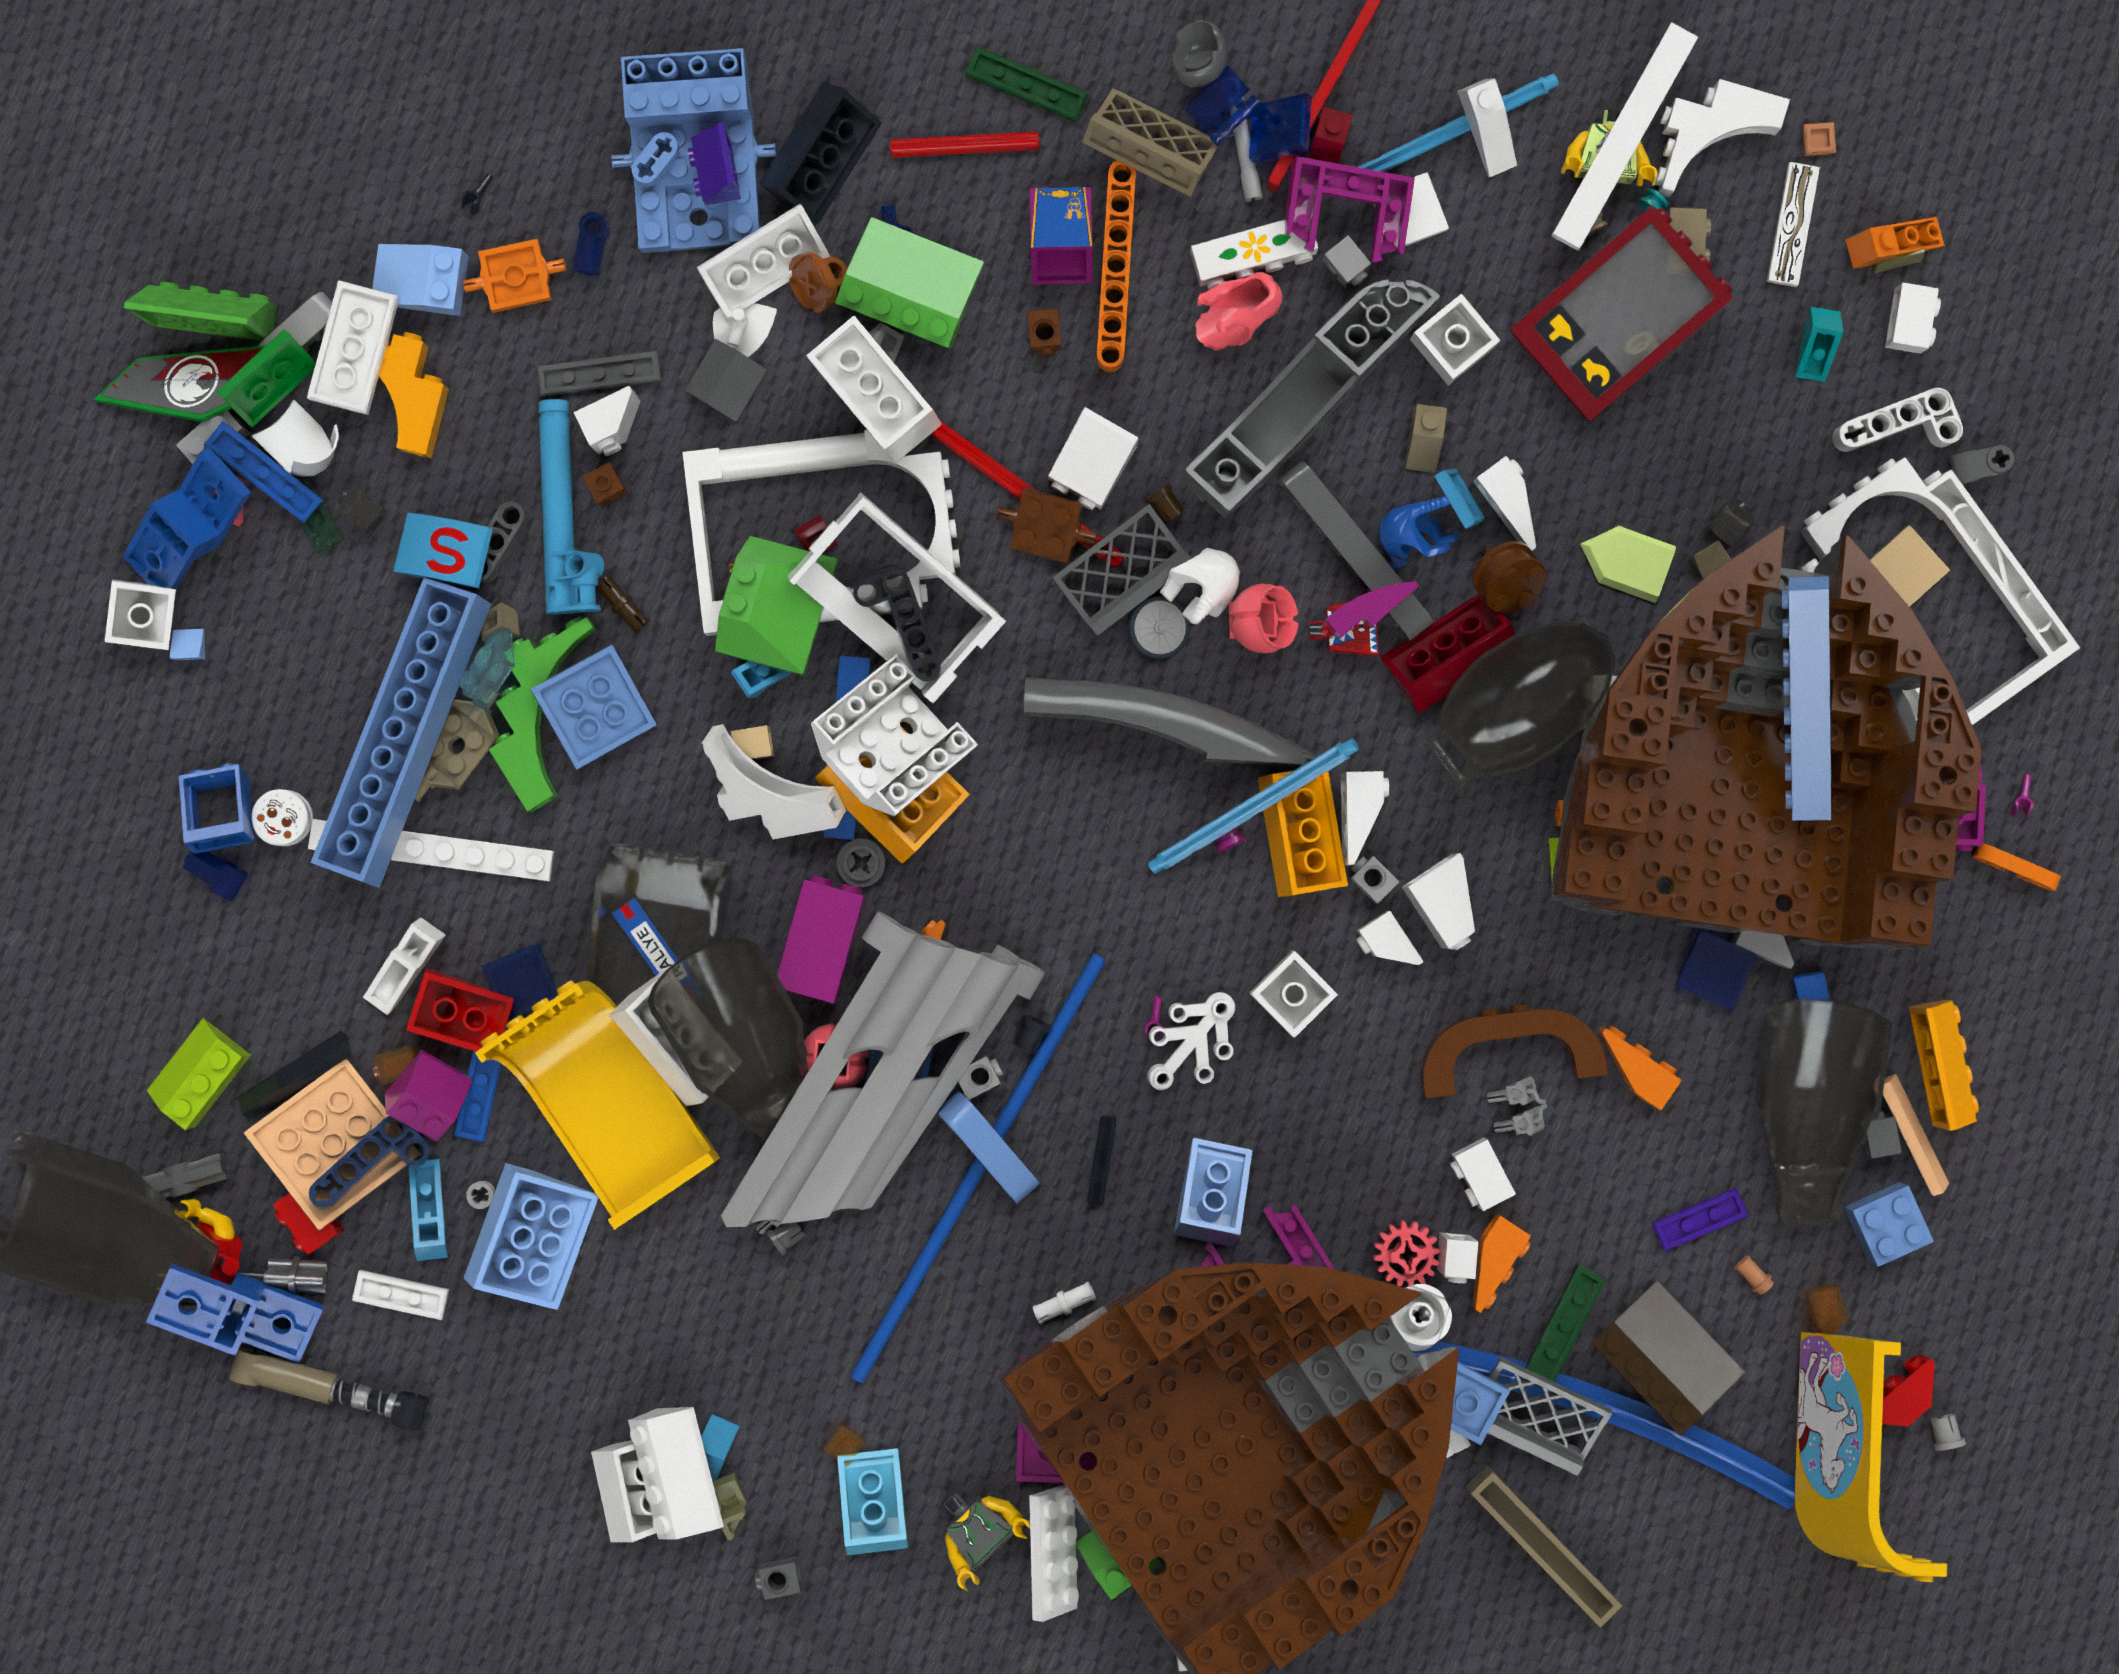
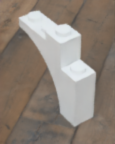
M1719 79L1713 88H1708L1703 105L1676 98L1670 107L1665 106L1660 119V124L1665 125L1662 134L1674 138H1668L1664 148L1663 156L1668 158L1665 168L1660 167L1657 173L1655 185L1659 186L1658 192L1664 197L1669 198L1690 160L1703 149L1717 141L1746 133H1762L1775 136L1782 128L1790 99Z
M723 724L713 726L702 742L704 752L710 758L716 770L718 780L723 784L717 797L719 805L725 811L729 821L761 815L763 825L768 829L772 839L837 828L846 812L835 786H809L772 774L750 759L736 745Z

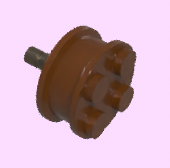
M1511 541L1493 547L1491 544H1485L1481 548L1484 556L1476 565L1472 576L1473 586L1476 591L1485 597L1487 605L1494 612L1500 611L1502 614H1507L1531 607L1546 583L1547 572L1544 565L1534 558L1532 550L1522 542Z

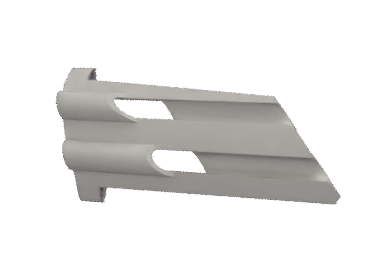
M877 911L862 939L881 953L723 1211L721 1217L725 1226L747 1227L751 1223L762 1220H777L781 1222L780 1224L827 1218L833 1211L840 1209L864 1210L871 1208L1016 995L1018 994L1030 999L1046 973L1000 945L995 947L992 954L986 952L975 953L955 947L953 944L938 938L920 935L914 930L902 926L886 914ZM966 1032L939 1077L913 1079L933 1045L954 1034ZM865 1050H880L883 1052V1056L863 1088H841L830 1091L850 1056Z

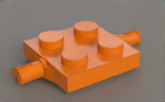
M533 239L478 251L481 263L480 277L463 280V285L466 293L483 289L488 296L490 309L495 313L552 300L549 288V274L567 271V267L565 266L564 258L546 262L542 255L540 241Z

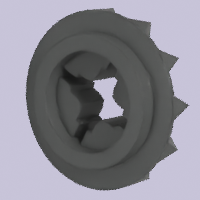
M855 839L845 844L840 850L837 857V869L842 879L848 884L855 887H867L876 883L881 878L885 870L886 859L881 848L876 843L867 839ZM853 852L861 858L872 854V857L866 863L869 867V874L861 868L853 872L850 871L856 864Z

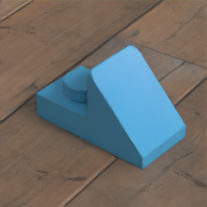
M751 661L731 671V674L748 698L758 697L766 688L792 673Z

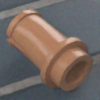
M1749 1255L1745 1256L1734 1266V1269L1752 1286L1751 1290L1753 1292H1758L1762 1295L1774 1284L1771 1280L1772 1276L1765 1274Z

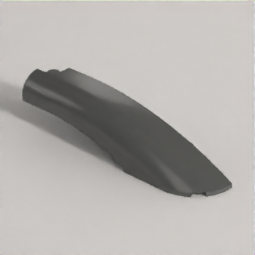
M1389 279L1382 280L1358 292L1314 335L1311 341L1255 401L1184 470L1185 481L1194 495L1202 503L1206 500L1219 514L1227 519L1243 502L1245 503L1359 388L1441 296L1429 287L1411 280H1405V282H1389Z
M1026 678L1024 716L1087 719L1134 728L1176 742L1204 755V762L1301 767L1317 757L1265 727L1217 707L1179 695L1108 682Z

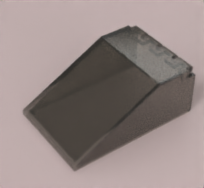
M619 843L617 848L616 846H610L596 875L587 981L599 987L618 1006L629 994L656 976L612 914L635 898L702 993L701 996L692 1002L703 1016L709 1020L728 911L732 877L731 866H727L725 861L705 858L704 866H699L700 857L675 853L674 860L669 861L670 852L645 848L643 856H639L640 847Z

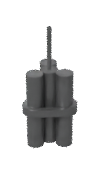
M294 1256L293 1259L269 1258L268 1270L264 1274H240L264 1277V1284L272 1285L299 1295V1293L326 1294L329 1262L301 1260V1257Z

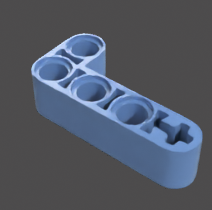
M957 1091L939 1108L937 1114L957 1134L1016 1204L1040 1184L981 1113L960 1091Z

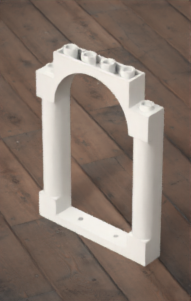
M868 430L857 434L720 450L719 448L683 452L703 631L707 636L717 635L718 617L723 600L715 601L702 493V485L872 464L893 466L915 477L932 499L936 515V526L928 551L955 575V568H961L959 549L953 550L951 538H957L955 519L949 520L948 508H953L951 489L945 490L944 478H950L948 459L942 460L941 452L904 456L894 463ZM920 561L907 572V575L912 584L919 607L923 610V602H928L926 584H920V580L939 577ZM899 576L887 580V586L897 587L901 583L902 577ZM871 584L861 585L857 592L860 598L869 597L873 592V586ZM886 601L870 606L878 615L891 614ZM902 602L897 608V613L910 612L912 604L910 602ZM826 608L823 609L820 622L838 620Z
M1892 458L1877 468L1880 472L1878 476L1872 480L1869 476H1866L1853 485L1855 492L1850 496L1846 497L1843 493L1828 503L1831 509L1822 515L1817 511L1803 522L1806 524V527L1799 532L1821 561L1830 552L1831 546L1839 541L1842 528L1850 514L1860 504L1870 498L1883 495L1907 497L1926 506L1939 520H1944L2027 635L2026 641L2039 657L1966 710L1973 725L2080 647L1954 472L1949 470L1941 474L1938 470L1922 481L1906 458L1897 462ZM1814 558L1800 569L1801 571L1814 573V569L1819 562ZM1920 688L1908 691L1902 690L1911 705L1917 721Z

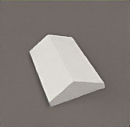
M799 204L699 265L697 269L724 315L729 319L733 316L732 313L736 308L743 310L789 282V278L792 277V270L789 271V264L793 257L806 251L814 252L823 259L830 257L804 208Z

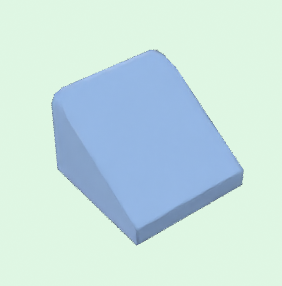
M204 629L173 630L170 659H205Z

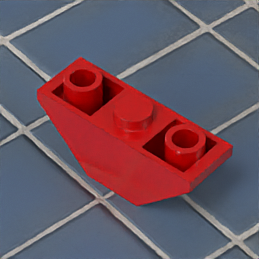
M1924 1354L1920 1357L1914 1355L1903 1365L1910 1374L1907 1378L1898 1374L1897 1376L1891 1375L1884 1380L1882 1424L1909 1426L1932 1406L1935 1363L1931 1358Z

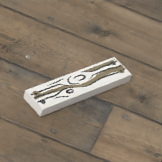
M1794 162L1788 163L1766 282L1791 287L1799 285L1820 167Z

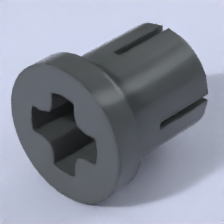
M797 1222L780 1224L773 1230L769 1228L765 1231L782 1256L788 1253L787 1249L806 1236Z

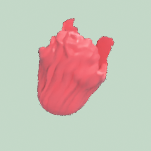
M1257 272L1246 278L1221 282L1207 292L1200 294L1197 305H1209L1210 309L1206 313L1201 314V318L1195 324L1198 341L1203 343L1205 347L1218 351L1225 349L1227 346H1242L1251 340L1254 331L1265 320L1277 314L1282 303L1281 289L1273 280V277L1263 272Z

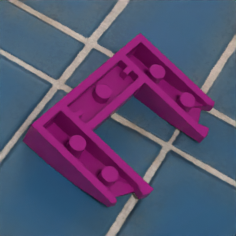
M1297 156L1291 163L1285 234L1289 236L1292 232L1306 242L1303 247L1304 249L1313 252L1322 195L1376 204L1371 263L1382 261L1381 254L1396 250L1398 256L1402 255L1405 250L1415 178Z
M1292 1205V1212L1273 1214L1272 1207L1263 1209L1294 1260L1287 1265L1334 1269L1296 1205ZM1211 1242L1207 1243L1204 1249L1209 1254L1201 1267L1223 1265L1224 1262Z

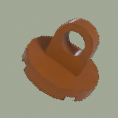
M806 251L793 257L789 264V271L792 270V277L789 278L791 289L802 306L807 309L812 308L815 310L814 312L820 313L833 307L837 298V289L843 282L847 267L842 260L836 257L823 259L814 252ZM830 268L837 273L838 279L834 278Z

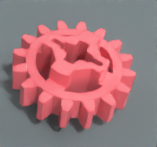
M1400 1220V1228L1398 1229L1389 1224L1390 1233L1388 1235L1384 1232L1379 1233L1383 1242L1374 1243V1246L1380 1250V1253L1373 1255V1259L1382 1262L1377 1267V1270L1379 1272L1387 1270L1385 1279L1389 1282L1395 1277L1397 1286H1402L1403 1281H1406L1408 1286H1413L1416 1279L1421 1284H1425L1423 1276L1425 1274L1434 1276V1272L1430 1268L1432 1265L1440 1264L1434 1258V1255L1441 1253L1438 1247H1432V1244L1437 1241L1436 1237H1426L1429 1229L1424 1226L1419 1231L1418 1223L1415 1221L1411 1223L1410 1227H1407L1406 1222ZM1411 1234L1421 1238L1425 1245L1416 1246L1412 1243ZM1398 1237L1399 1242L1395 1247L1388 1249L1392 1240ZM1406 1244L1414 1252V1255L1409 1256L1408 1264L1400 1256V1254L1405 1252ZM1426 1259L1423 1266L1416 1271L1415 1267L1418 1265V1263L1421 1260ZM1389 1262L1399 1263L1402 1266L1403 1274L1393 1270Z

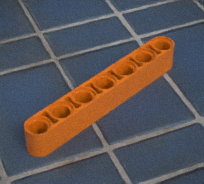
M1118 160L1112 163L1108 172L1097 344V364L1103 371L1109 373L1119 370L1124 361L1136 179L1135 169ZM1118 171H1126L1130 178L1126 182H1118L1115 180L1114 174ZM1116 201H1124L1128 205V209L1119 213L1113 210L1112 204ZM1119 230L1125 233L1126 239L1123 242L1117 243L1111 240L1110 234ZM1117 260L1122 262L1125 268L1119 273H1114L1109 270L1108 264ZM1116 290L1121 293L1123 298L1118 303H1112L1107 300L1106 294ZM1114 320L1120 324L1121 328L1116 333H1109L1105 330L1104 324ZM1112 350L1118 354L1119 359L1114 363H1106L1102 358V354Z

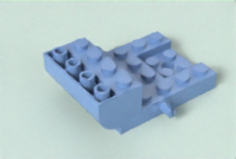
M744 49L621 57L625 119L631 128L632 145L629 154L611 156L613 160L612 167L630 166L632 169L634 161L656 134L661 132L672 134L680 148L676 160L654 186L643 187L634 179L638 246L641 253L730 247L760 229L757 179L758 157H776L775 143L757 145L755 141L752 95ZM724 123L731 139L741 199L705 205L702 197H696L693 178H698L696 166L691 167L688 148H693L691 137L716 124ZM670 141L667 144L661 142L658 145L661 151L657 158L664 151L668 153L672 151L669 145ZM654 161L648 168L642 166L639 169L642 173L641 178L645 175L649 177L653 175L651 167L655 163ZM697 210H703L708 215L706 223L701 226L694 225L691 222V215Z

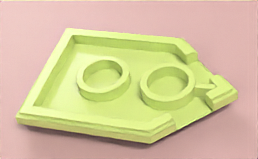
M1617 526L1580 544L1598 583L1656 603L1672 562L1676 546L1621 526Z

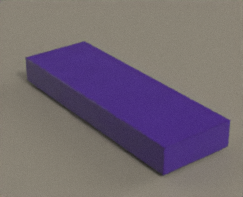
M1735 1187L1651 1223L1663 1251H1667L1744 1219L1749 1215L1739 1191Z

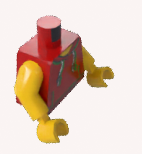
M196 1199L180 1201L188 1207V1211H177V1215L180 1218H199L196 1223L185 1269L225 1284H231L235 1273L239 1269V1257L242 1249V1241L236 1235L231 1219L207 1207L201 1209V1204ZM161 1273V1274H160V1276H166V1275H167V1273Z

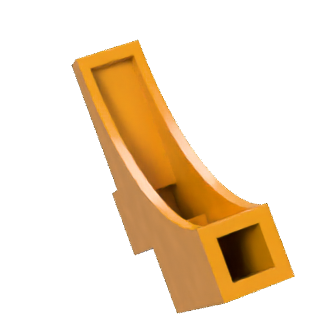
M404 332L403 336L393 334L391 346H389L390 341H388L379 377L386 385L395 406L398 423L396 448L402 452L432 459L449 388L442 384L441 378L425 374L424 379H421L429 348L428 345L421 341V336L409 332Z

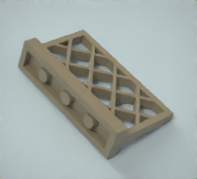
M1114 88L1098 112L1094 113L1090 119L1082 143L1190 197L1220 145V141ZM1113 101L1125 106L1126 109L1117 110ZM1141 117H1147L1153 123H1143ZM1122 118H1132L1135 124L1125 125ZM1167 130H1173L1179 133L1180 136L1171 137ZM1158 131L1162 138H1152L1149 132ZM1195 144H1201L1209 148V150H1197ZM1176 145H1186L1189 151L1179 152Z

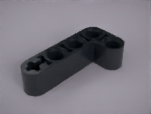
M892 564L856 577L851 582L850 592L859 605L870 607L884 601L887 602L909 666L915 676L921 681L926 682L937 678L941 669L940 662L907 573L900 566ZM899 573L902 577L901 583L897 587H888L886 581L889 575ZM863 584H871L873 586V592L867 598H860L857 593L859 587ZM902 602H910L912 604V610L908 615L900 616L897 614V608ZM914 630L921 631L922 639L917 644L908 643L907 638L910 632ZM923 652L924 657L930 663L928 664L929 670L923 671L920 668L922 662L917 653Z

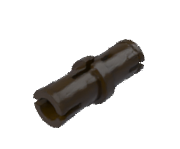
M610 575L604 577L605 581L601 580L595 586V589L612 606L611 610L615 615L619 614L633 629L634 633L641 630L640 627L647 625L650 620L635 606L631 595H626L612 580Z

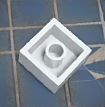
M1462 294L1416 330L1410 338L1412 343L1448 386L1493 350L1500 342V339Z
M1293 950L1249 992L1294 1038L1338 995Z

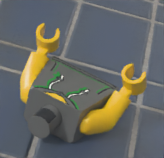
M955 1492L943 1504L954 1516L946 1528L945 1542L948 1558L958 1575V1585L968 1592L965 1585L968 1578L971 1577L976 1585L980 1582L979 1578L970 1572V1567L975 1571L1013 1534L1027 1539V1536L1022 1532V1528L1025 1524L1030 1528V1520L1023 1519V1515L1008 1500L992 1496L982 1498L978 1495L967 1504Z

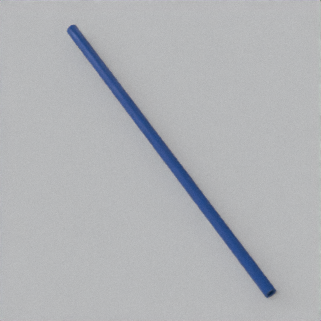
M1092 954L1051 1025L1050 1032L1046 1034L1037 1053L1032 1058L994 1124L993 1129L1002 1139H1004L1105 964L1106 960L1097 954ZM976 1157L853 1369L850 1377L860 1383L865 1381L986 1171V1168Z

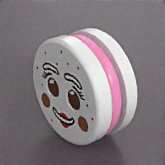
M283 789L269 791L262 795L253 807V828L256 834L269 844L291 846L302 841L311 830L312 808L309 802L297 792Z

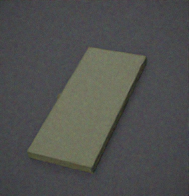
M1922 249L1876 263L1874 273L1922 262L1925 250Z

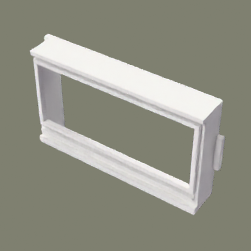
M860 492L858 497L837 521L833 520L809 547V553L788 574L789 581L793 585H799L885 660L888 661L897 654L911 670L897 630L870 607L859 605L851 595L850 590L816 562L819 556L860 510L865 512L983 615L940 664L941 669L937 678L927 682L921 681L917 677L913 680L912 683L921 689L923 695L929 701L934 703L957 677L954 670L977 645L982 649L1006 621L991 605ZM917 653L922 662L920 668L923 671L929 670L928 664L930 663L926 660L923 653Z

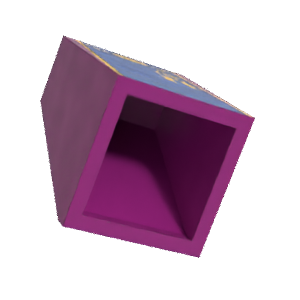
M1091 187L1030 188L1032 284L1092 283Z

